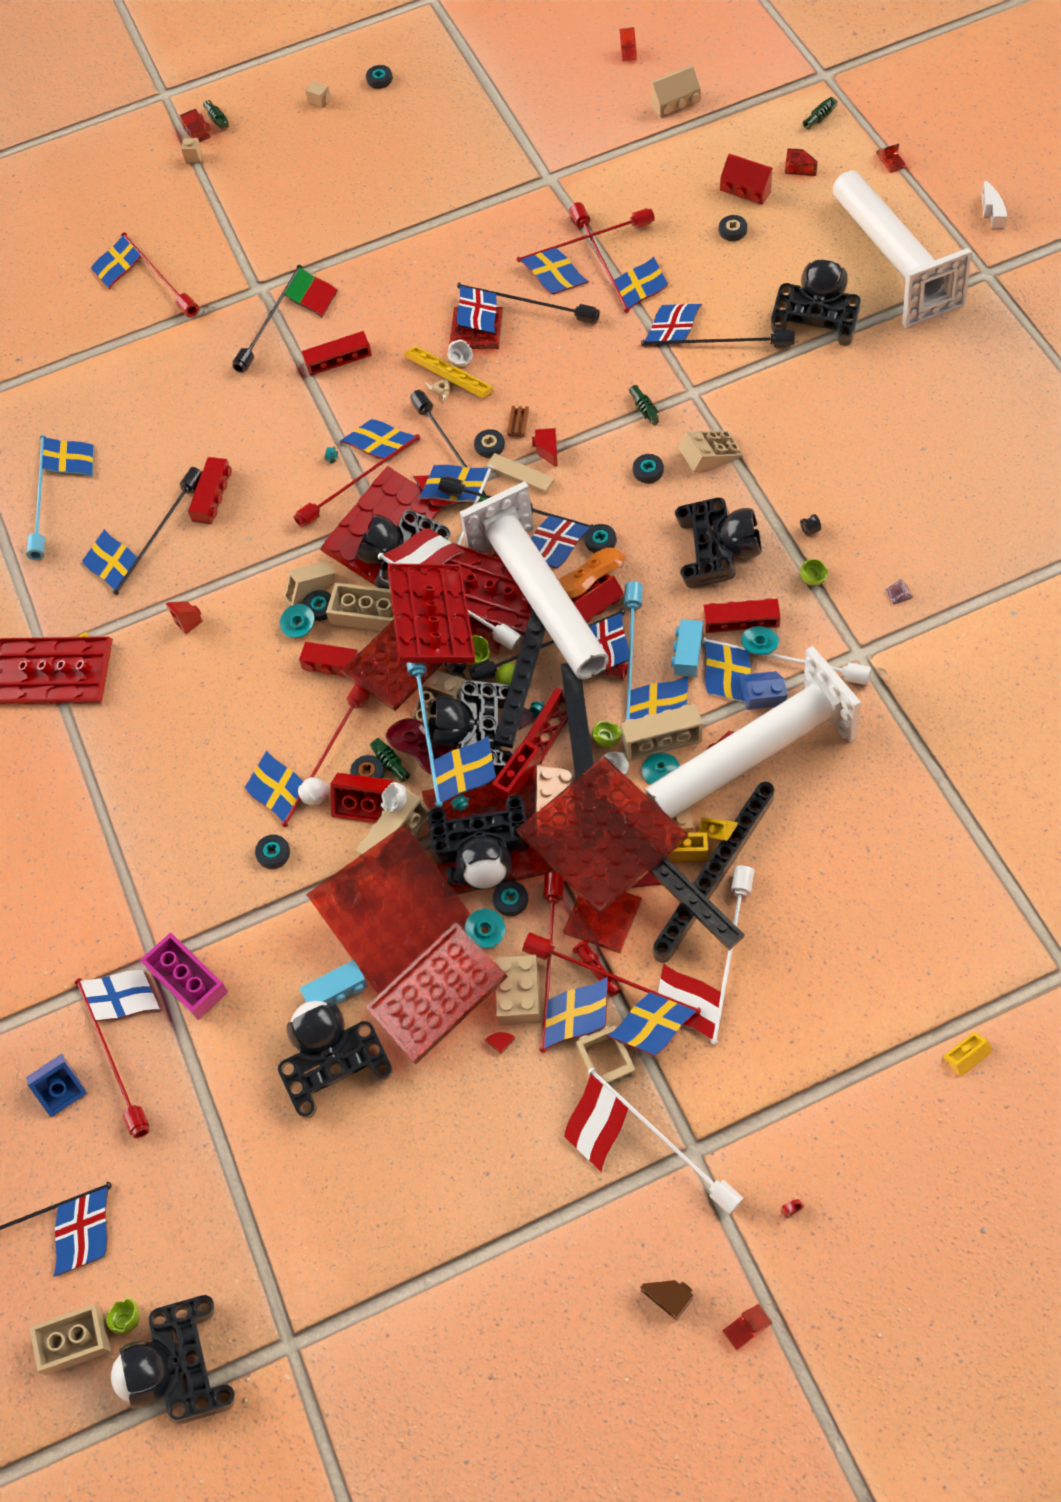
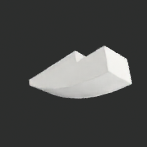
M984 181L982 189L983 216L990 217L991 229H1005L1007 212L1004 202L995 188L988 181Z

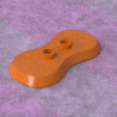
M614 548L599 550L585 564L564 575L558 581L570 599L578 597L585 593L596 580L619 568L624 563L626 556Z

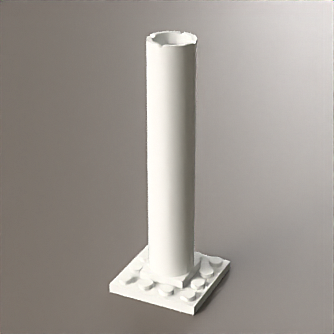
M851 170L841 174L833 185V195L906 280L902 325L908 328L964 306L971 250L966 248L935 260L857 171Z
M524 481L461 511L460 515L466 547L482 553L495 549L576 677L587 679L602 671L609 661L608 655L527 534L534 529L527 483Z
M811 646L806 650L804 688L802 691L644 789L646 799L653 811L657 812V816L663 822H667L826 721H829L831 725L834 724L843 739L846 738L851 743L857 738L861 701L818 651Z

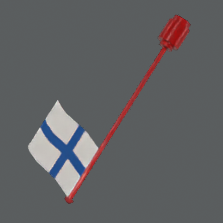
M143 970L125 971L100 979L82 980L77 978L75 984L79 987L128 1106L122 1115L129 1134L135 1139L141 1138L149 1133L150 1125L143 1108L131 1104L97 1021L120 1019L144 1011L160 1010Z

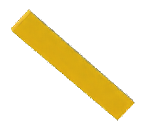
M417 346L405 351L404 357L481 398H485L493 393V386Z

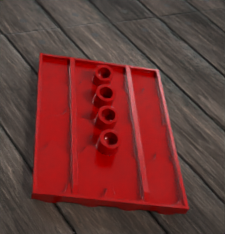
M387 466L325 540L320 551L375 585V578L381 564L370 565L356 557L359 545L365 532H368V525L374 514L387 517L397 526L398 521L406 510L415 511L433 520L443 507H432L428 499H420L422 494L420 487Z
M453 543L464 550V552L452 557L444 564H461L468 610L493 626L505 624L524 636L532 607L501 558Z
M388 563V580L399 663H475V652L461 564Z
M109 636L0 638V704H82L102 702L113 639Z

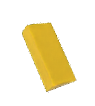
M701 817L698 833L707 832V838L727 841L738 822Z
M974 1031L946 1053L943 1058L958 1075L963 1076L990 1055L992 1048L988 1040Z

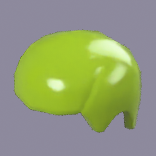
M809 559L802 564L800 576L807 585L818 586L827 579L828 569L820 560Z
M473 635L475 663H468L470 665L487 660L490 653L488 641L481 636Z
M506 663L500 666L495 678L498 684H511L516 663Z
M609 721L596 723L592 730L594 741L601 747L610 748L615 746L620 741L622 735L618 724H612Z
M126 1297L124 1301H115L105 1319L108 1329L116 1334L131 1332L138 1325L140 1319L139 1307L129 1297Z

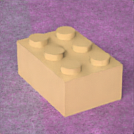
M536 955L496 957V1006L499 1025L541 1022Z
M96 1304L29 1327L37 1372L46 1376L111 1353L104 1312Z

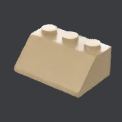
M693 65L651 81L652 108L660 117L701 101V87Z

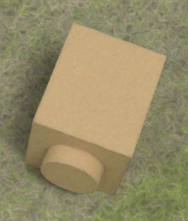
M313 81L305 90L308 103L323 108L331 99L328 86Z
M183 138L181 151L185 163H201L203 152L199 139Z

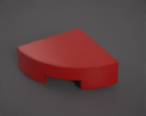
M497 1032L488 1036L485 1041L502 1054L515 1040V1037L506 1032Z
M795 1199L783 1205L781 1212L785 1218H788L803 1209L804 1206L800 1199Z

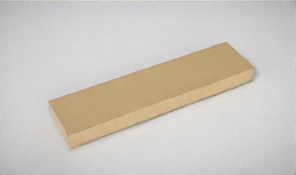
M496 453L493 454L486 464V468L489 465L493 466L492 472L518 483L525 481L528 487L545 494L555 482L554 477Z

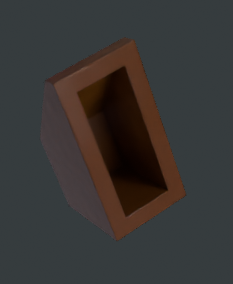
M676 1280L643 1283L640 1287L644 1295L676 1321L693 1300L692 1289L686 1283L681 1282L679 1284Z

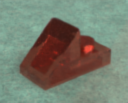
M635 28L619 29L622 62L637 60Z
M899 143L876 150V154L889 173L905 168V163L898 154Z
M757 1304L742 1312L741 1317L723 1329L722 1332L733 1348L738 1351L771 1326L773 1322L761 1306Z

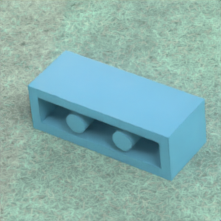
M681 619L680 626H676L675 637H678V641H674L673 652H676V656H672L671 659L674 675L697 677L703 621Z
M354 959L299 989L306 1003L322 1001L327 1004L332 1002L340 1004L347 997L363 992L368 985Z

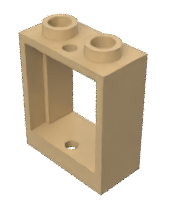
M615 1025L611 1027L605 1026L598 1030L597 1033L584 1035L579 1038V1041H576L578 1052L587 1071L589 1068L594 1067L585 1048L608 1039L607 1035L616 1029ZM616 1040L615 1043L626 1065L600 1076L611 1087L636 1077V1069L624 1044Z

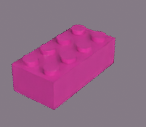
M171 932L140 960L146 969L197 1020L228 993L224 984Z

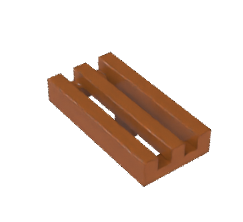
M512 406L507 431L508 436L525 437L529 406H525V408H522V406L518 408ZM515 413H517L515 430L512 432ZM521 413H524L521 432H518Z

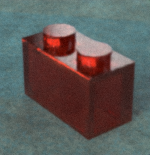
M196 108L179 115L183 128L190 138H198L199 143L211 138L209 133L211 131L208 122H205L202 113L199 114Z

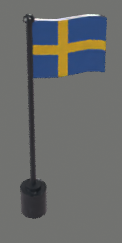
M190 467L179 483L182 493L138 557L125 545L112 538L105 529L82 560L84 565L92 573L105 580L113 589L114 595L119 594L118 591L185 493H195L202 474L200 469Z

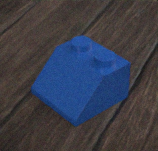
M777 671L739 675L746 710L776 707L786 701L788 693L785 681Z
M60 1054L26 1077L28 1087L50 1117L87 1094L80 1079L63 1054Z

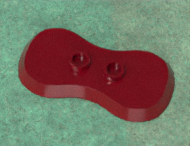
M405 718L391 725L386 732L388 743L394 749L413 756L429 775H432L424 724L416 719ZM432 747L433 759L435 760L457 748L440 750Z

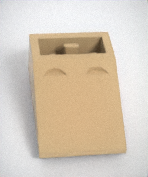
M728 431L686 432L678 446L693 472L709 471L744 456Z
M427 668L422 683L427 721L430 717H436V715L430 714L433 699L439 696H448L458 700L459 690L463 682L468 680ZM419 695L412 719H416L424 724Z

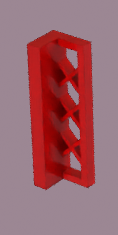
M557 687L524 739L538 747H542L543 752L540 764L544 761L568 720L567 710L563 712L559 710L561 702L565 703V697H563V690ZM559 717L560 724L551 727V719ZM551 732V739L542 742V734Z

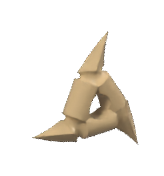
M447 379L438 381L434 385L425 382L431 390L442 395L445 402L450 394V383L452 382Z

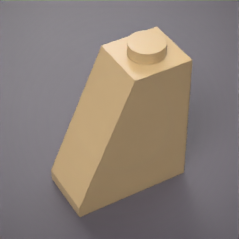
M327 561L289 570L283 597L290 606L302 604L309 593L316 590H326L332 586L335 577L334 569Z

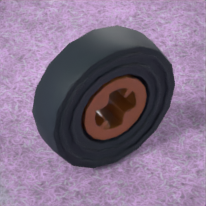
M364 755L352 763L350 774L383 779L385 770L379 758L373 755ZM368 769L369 771L370 769L371 773L367 774L366 772L365 774L364 770Z

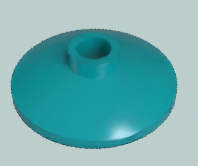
M295 604L288 607L280 617L282 632L290 638L305 636L314 626V613L308 606L303 604Z
M756 626L747 629L743 633L741 643L750 653L766 655L777 649L779 637L773 630L767 627Z
M655 753L644 761L642 775L645 781L651 785L680 767V764L674 756L668 753Z
M479 909L468 917L465 924V933L473 945L485 949L492 948L502 941L505 934V923L496 911ZM487 928L488 933H482L481 929Z

